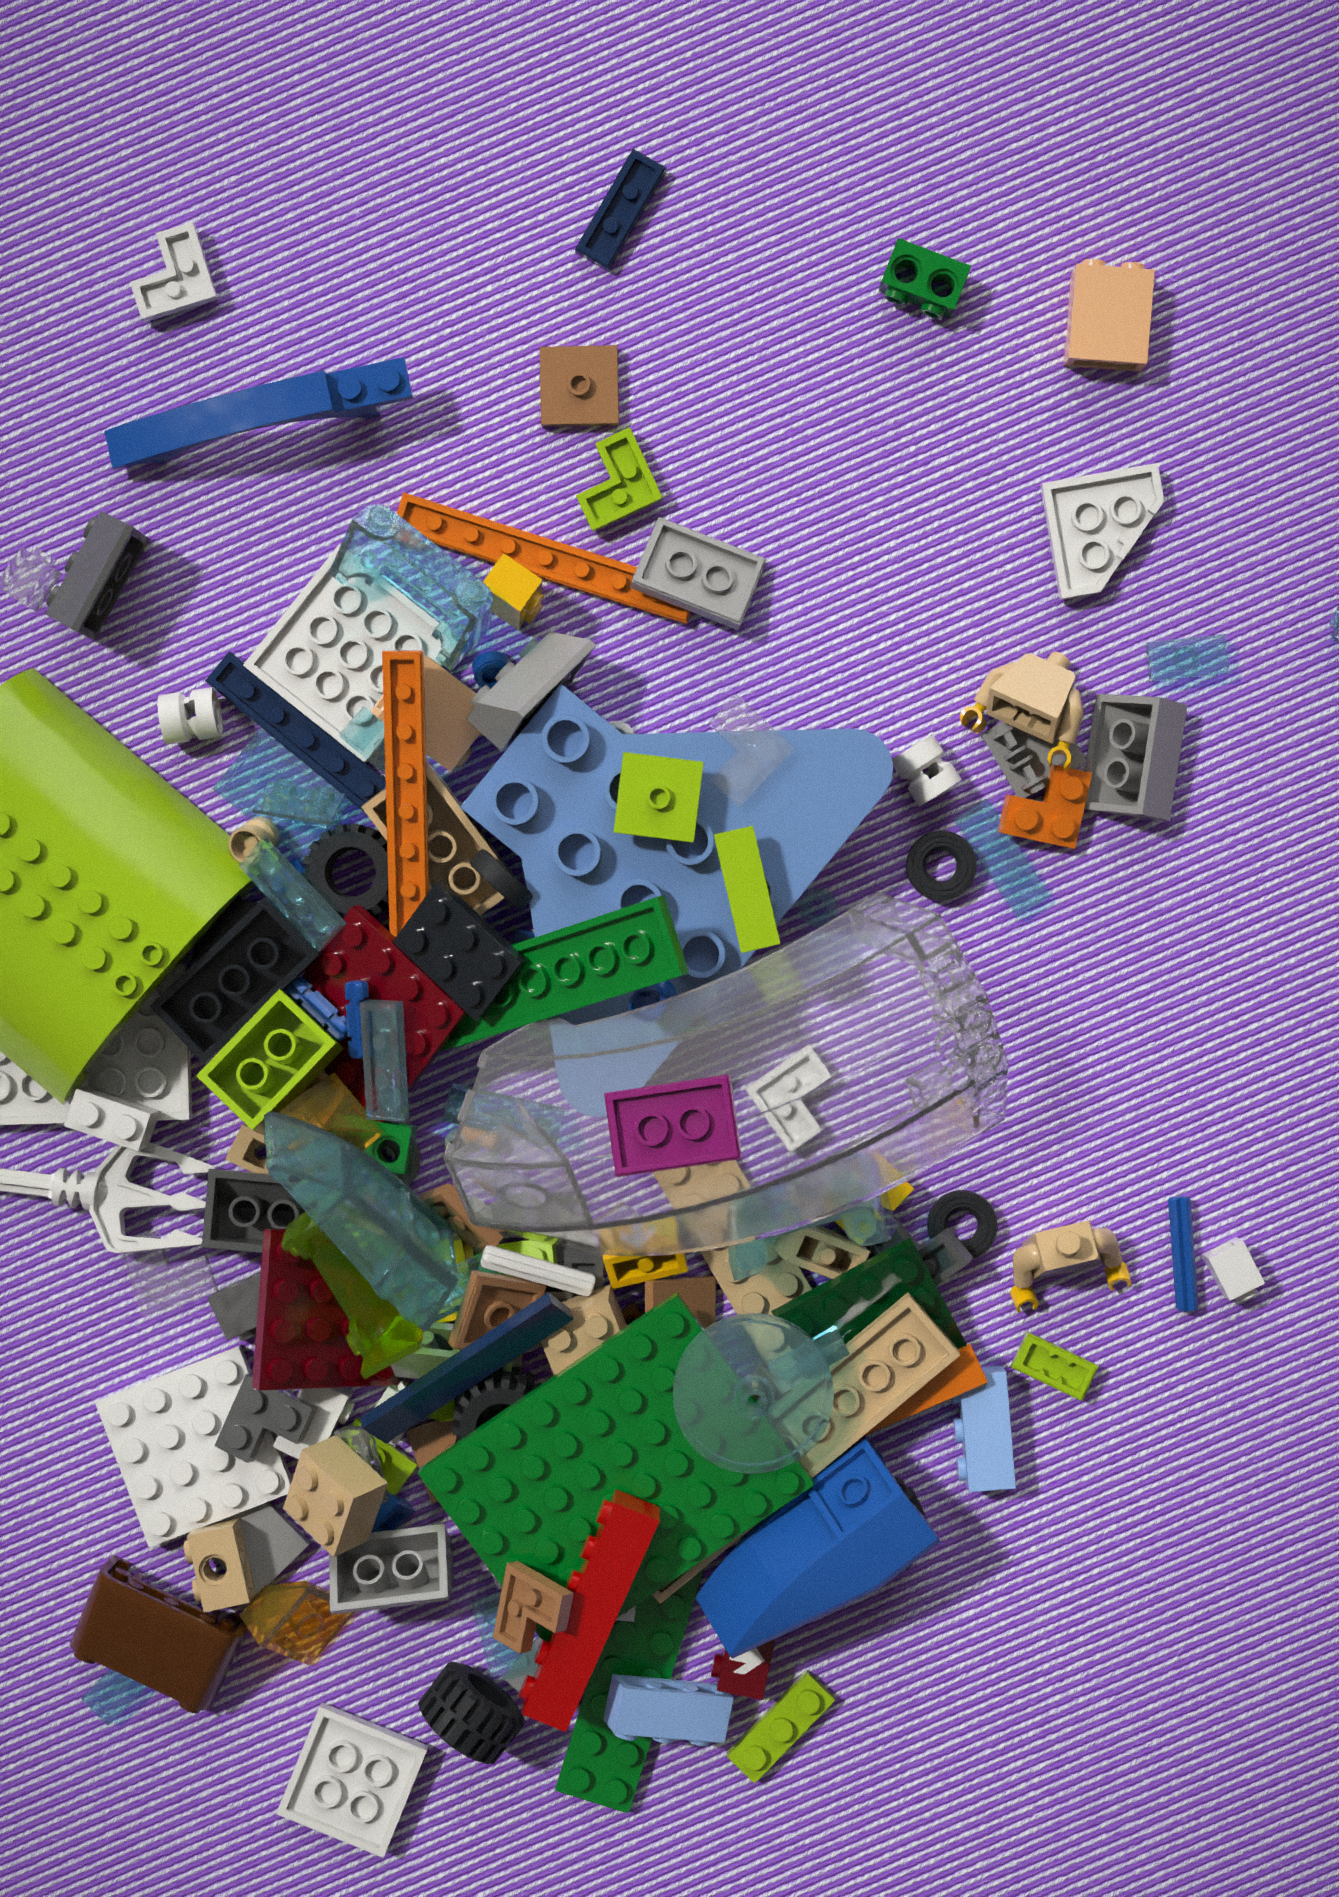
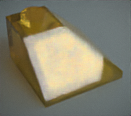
M335 1072L302 1093L267 1122L288 1149L322 1184L327 1182L384 1134L383 1130Z
M300 1581L264 1586L240 1614V1617L259 1646L310 1666L355 1612L331 1615L330 1591L311 1582Z

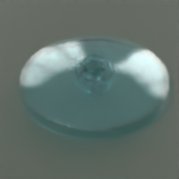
M761 1313L739 1314L713 1323L699 1333L687 1346L678 1362L674 1375V1411L684 1437L705 1459L733 1472L749 1474L766 1473L784 1468L796 1462L807 1454L819 1441L829 1423L833 1408L834 1389L832 1376L821 1349L800 1327L773 1315ZM752 1395L760 1396L755 1403H750L748 1398Z

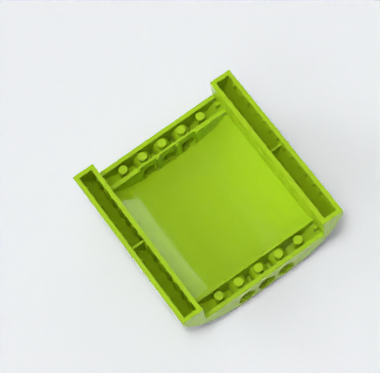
M31 668L0 685V1051L64 1105L75 1093L76 1088H79L90 1076L85 1070L238 895L245 898L269 869L261 862L254 865H244L235 860L229 851L228 843L230 836L39 672Z

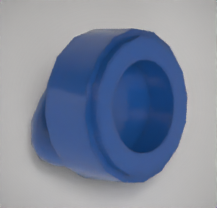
M490 651L474 658L472 661V671L474 679L480 687L487 685L491 689L498 682L495 677L510 662L507 654L499 651Z

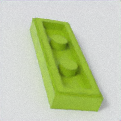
M748 826L714 834L740 952L744 953L780 944L754 827Z

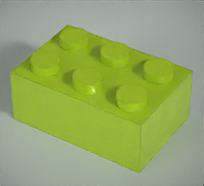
M279 989L196 1077L252 1131L262 1135L344 1048L294 1000Z

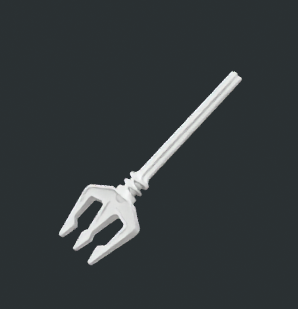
M151 1142L148 1148L140 1151L117 1145L99 1165L96 1172H88L84 1178L80 1170H75L70 1176L66 1168H58L55 1174L0 1168V1192L48 1197L52 1200L53 1205L58 1207L63 1206L68 1201L71 1208H76L81 1202L84 1210H89L105 1248L116 1254H130L202 1245V1238L176 1229L165 1239L127 1236L125 1234L124 1214L129 1209L172 1206L180 1212L205 1209L206 1204L205 1201L182 1192L170 1196L133 1184L130 1176L137 1159L145 1157L176 1162L185 1175L206 1174L209 1169L216 1168Z

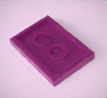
M729 1074L604 1093L615 1177L742 1159L731 1076Z

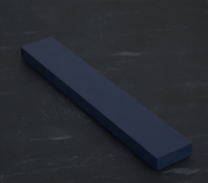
M229 651L205 682L214 687L216 691L364 812L361 807L386 788V779L244 667V662Z
M546 1293L360 1418L362 1429L387 1444L574 1320L570 1308L550 1293Z

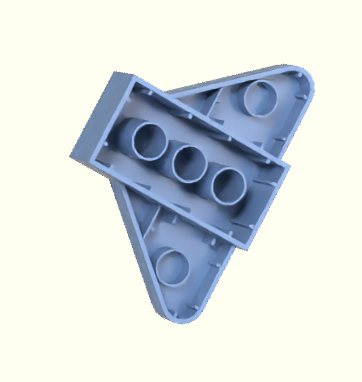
M560 684L460 806L462 810L521 857L526 888L533 895L529 905L535 937L665 895L689 974L669 980L675 987L677 997L674 1006L665 1019L658 1025L649 1027L636 1022L630 1015L628 1007L629 999L635 991L549 1018L560 1084L565 1098L575 1109L588 1116L606 1117L604 1093L644 1087L756 951L740 952L714 834L748 826L754 827L777 925L889 787L892 781L894 764L889 749L879 737L866 730L859 729L622 734L570 690ZM623 752L704 762L694 843L613 833Z

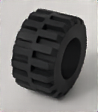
M341 824L334 826L335 828L330 831L326 830L321 833V838L318 841L312 842L309 846L311 851L303 860V864H306L305 872H302V881H306L307 888L305 891L308 897H312L314 900V905L319 910L327 913V916L343 920L352 906L359 904L374 918L381 916L382 912L388 911L387 841L380 831L360 824ZM349 850H359L369 855L376 869L375 881L372 887L360 896H348L341 893L336 888L332 877L335 861L341 854Z
M503 1366L459 1395L455 1405L452 1425L453 1435H456L455 1443L483 1425L479 1416L486 1408L495 1404L512 1405L542 1383L535 1384V1376L530 1372H527L525 1376L520 1375L519 1367L512 1366L511 1372L504 1371Z
M448 1662L418 1702L424 1719L441 1739L466 1757L485 1764L496 1763L525 1724L524 1716L519 1707L505 1690L482 1672L458 1662Z

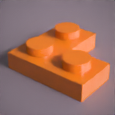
M1052 764L1043 802L1006 794L997 832L1075 849L1092 773L1069 768L1064 772V766Z

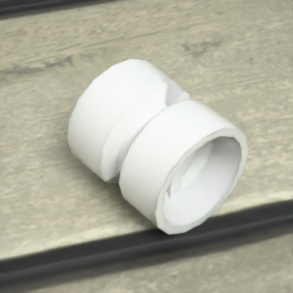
M214 687L192 690L189 697H186L182 692L158 696L159 723L167 745L190 742L192 735H196L199 740L222 737V711L218 694ZM196 712V716L192 717V713Z
M933 734L892 759L893 767L900 778L910 781L908 790L919 807L962 780L952 763L941 759L944 751ZM928 767L932 778L929 779L922 770Z

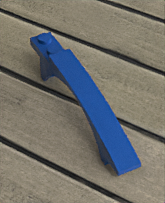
M404 357L331 373H326L323 370L243 389L131 421L104 432L112 469L117 470L149 462L154 464L165 463L178 454L196 446L259 428L327 418H374L381 416L379 406L414 399L406 360Z

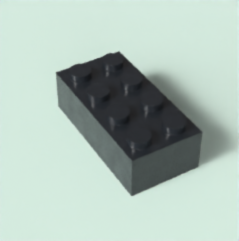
M264 897L149 1007L204 1064L211 1061L279 989L285 992L295 979L300 978L322 955L320 953L321 950L271 897Z

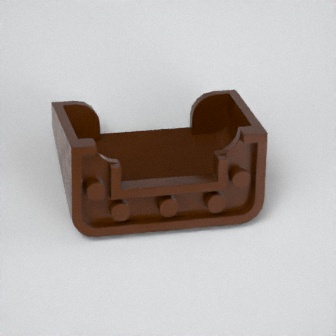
M113 1554L100 1568L70 1641V1646L74 1650V1656L85 1663L94 1664L97 1662L179 1701V1706L188 1712L197 1714L201 1710H209L219 1693L252 1620L237 1612L234 1613L230 1620L227 1618L219 1619L221 1614L219 1610H214L211 1613L203 1612V1609L143 1582V1574L137 1572L133 1577L130 1576V1573L127 1571L131 1562Z

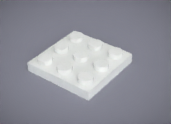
M321 1702L276 1814L384 1858L429 1746Z

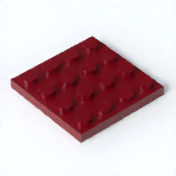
M359 904L351 907L320 951L322 955L307 969L303 978L313 986L311 991L315 992L317 990L339 1011L338 1016H344L345 1018L346 1004H349V1000L345 999V983L353 980L367 982L369 997L365 998V1002H369L371 1034L367 1035V1039H371L372 1054L366 1058H351L348 1053V1041H352V1038L347 1036L344 1040L338 1042L344 1049L324 1071L334 1080L352 1091L350 1096L376 1121L388 1122L468 1014L393 943L395 937Z
M264 1229L252 1388L263 1391L388 1386L390 1383L399 1385V1377L395 1376L384 1348L395 1319L404 1318V1285H406L407 1280L403 1278V1265L408 1262L410 1231L405 1229Z

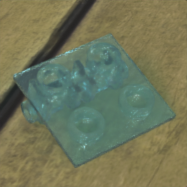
M276 780L268 782L254 805L252 813L268 815V818L271 820L289 822L291 819L292 823H297L298 820H301L303 825H308L309 822H312L311 826L331 829L332 825H340L342 811H339V808L345 798V794L337 793L333 788L327 786L306 788L296 786V783L289 780Z

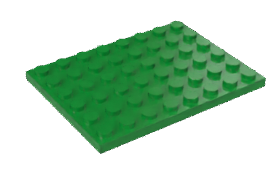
M678 1292L624 1327L418 1470V1475L501 1586L503 1585L506 1564L519 1561L566 1588L572 1571L576 1570L579 1572L585 1559L581 1558L580 1554L588 1535L595 1537L600 1523L596 1522V1517L604 1499L611 1501L616 1489L659 1506V1524L617 1618L815 1485L814 1479ZM536 1623V1633L541 1640L549 1642L553 1632Z

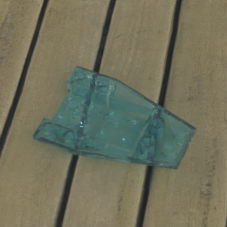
M273 1111L264 1115V1141L267 1153L265 1164L270 1176L282 1184L372 1285L375 1293L382 1300L387 1299L391 1302L406 1321H412L424 1332L431 1328L459 1280L451 1225L394 1173L361 1149L305 1121Z

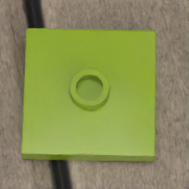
M623 752L613 833L694 843L704 762Z

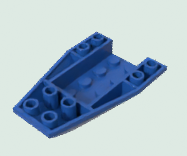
M868 1435L861 1437L813 1477L814 1486L756 1524L720 1563L697 1594L696 1599L732 1659L878 1591L941 1542L925 1517L908 1499L882 1461L884 1459Z

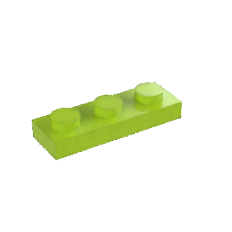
M806 1670L727 1751V1757L752 1782L756 1783L835 1701V1696L815 1676Z

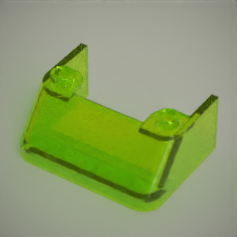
M347 1182L332 1190L288 1224L281 1246L284 1251L289 1249L295 1257L300 1255L305 1260L310 1258L313 1260L350 1320V1333L346 1335V1339L353 1353L357 1356L360 1354L363 1356L364 1359L360 1373L366 1379L421 1349L427 1312L420 1294L354 1187Z

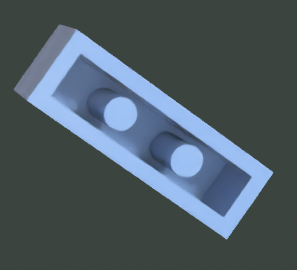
M1002 1365L981 1367L988 1383L951 1398L952 1404L959 1403L960 1419H953L955 1442H962L963 1457L957 1458L958 1480L965 1481L969 1492L1016 1489L1006 1370Z
M612 1674L603 1720L616 1737L632 1741L641 1736L651 1737L653 1740L661 1743H673L674 1739L687 1740L697 1746H709L710 1742L725 1743L734 1698L730 1693L717 1691L716 1683Z

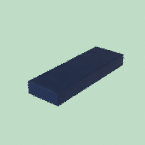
M632 149L577 244L575 253L609 272L666 174L667 168L639 151Z

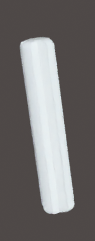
M487 1245L481 1256V1266L483 1268L578 1295L590 1296L595 1286V1276L591 1273L496 1246Z

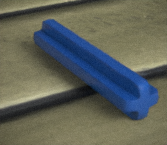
M1174 1196L1169 1198L1168 1207L1175 1303L1177 1310L1191 1312L1198 1309L1191 1200L1187 1196Z

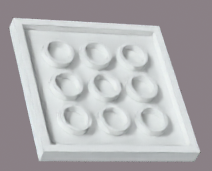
M339 544L243 666L363 762L367 763L384 742V722L370 712L383 695L382 651L424 650L425 655L443 667L461 645L462 641Z
M242 1345L95 1402L149 1548L189 1533L193 1529L202 1528L288 1494L292 1478L282 1451L273 1447L277 1439L274 1432L267 1429L254 1461L249 1463L214 1446L245 1375L252 1374Z

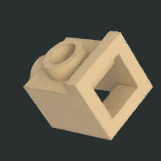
M244 1123L225 1160L250 1172L274 1174L275 1172L281 1175L291 1154L285 1152L288 1144L267 1132L261 1135L252 1131ZM259 1145H265L269 1149V1156L266 1159H260L257 1156L256 1149Z

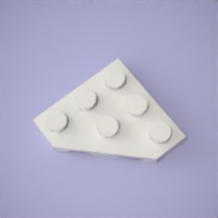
M1158 463L1045 482L1040 485L1060 600L1099 594L1109 578L1164 503Z

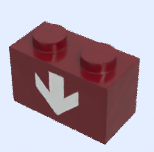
M775 1639L733 1659L729 1656L724 1646L722 1654L715 1653L711 1677L717 1678V1691L763 1700Z

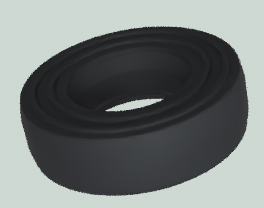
M934 831L920 837L912 845L906 859L907 876L914 889L924 897L938 901L950 900L963 894L972 884L977 869L976 857L970 844L960 835L950 831ZM938 850L949 852L956 861V871L946 881L933 879L926 869L928 857Z
M481 849L469 862L516 909L522 910L532 899L533 895L487 850Z
M968 1190L951 1191L941 1196L930 1209L927 1218L929 1238L932 1239L947 1228L948 1219L954 1212L959 1210L969 1211L977 1220V1230L971 1238L959 1241L972 1255V1259L983 1255L992 1246L996 1238L998 1222L995 1211L985 1198L975 1192Z

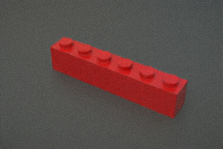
M617 1489L611 1501L604 1499L596 1517V1522L600 1523L595 1537L588 1535L580 1554V1557L585 1559L579 1572L576 1570L572 1571L566 1585V1589L574 1593L567 1630L558 1633L553 1632L549 1642L541 1641L534 1658V1663L538 1664L534 1676L526 1675L518 1697L524 1699L522 1715L561 1731H567L659 1524V1506Z

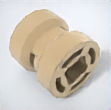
M255 817L232 833L228 843L229 851L239 863L254 865L277 848L280 842V833L276 824L270 819Z

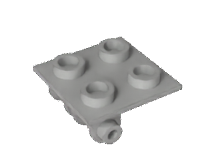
M1003 721L981 734L1016 796L1026 798L1046 787L1050 772L1047 759L1048 753L1053 747L1058 746L1059 739H1055L1053 744ZM1071 743L1069 747L1072 758L1070 768L1076 769L1085 764L1087 760L1077 743ZM1057 754L1053 757L1052 764L1064 766L1067 757L1063 754Z

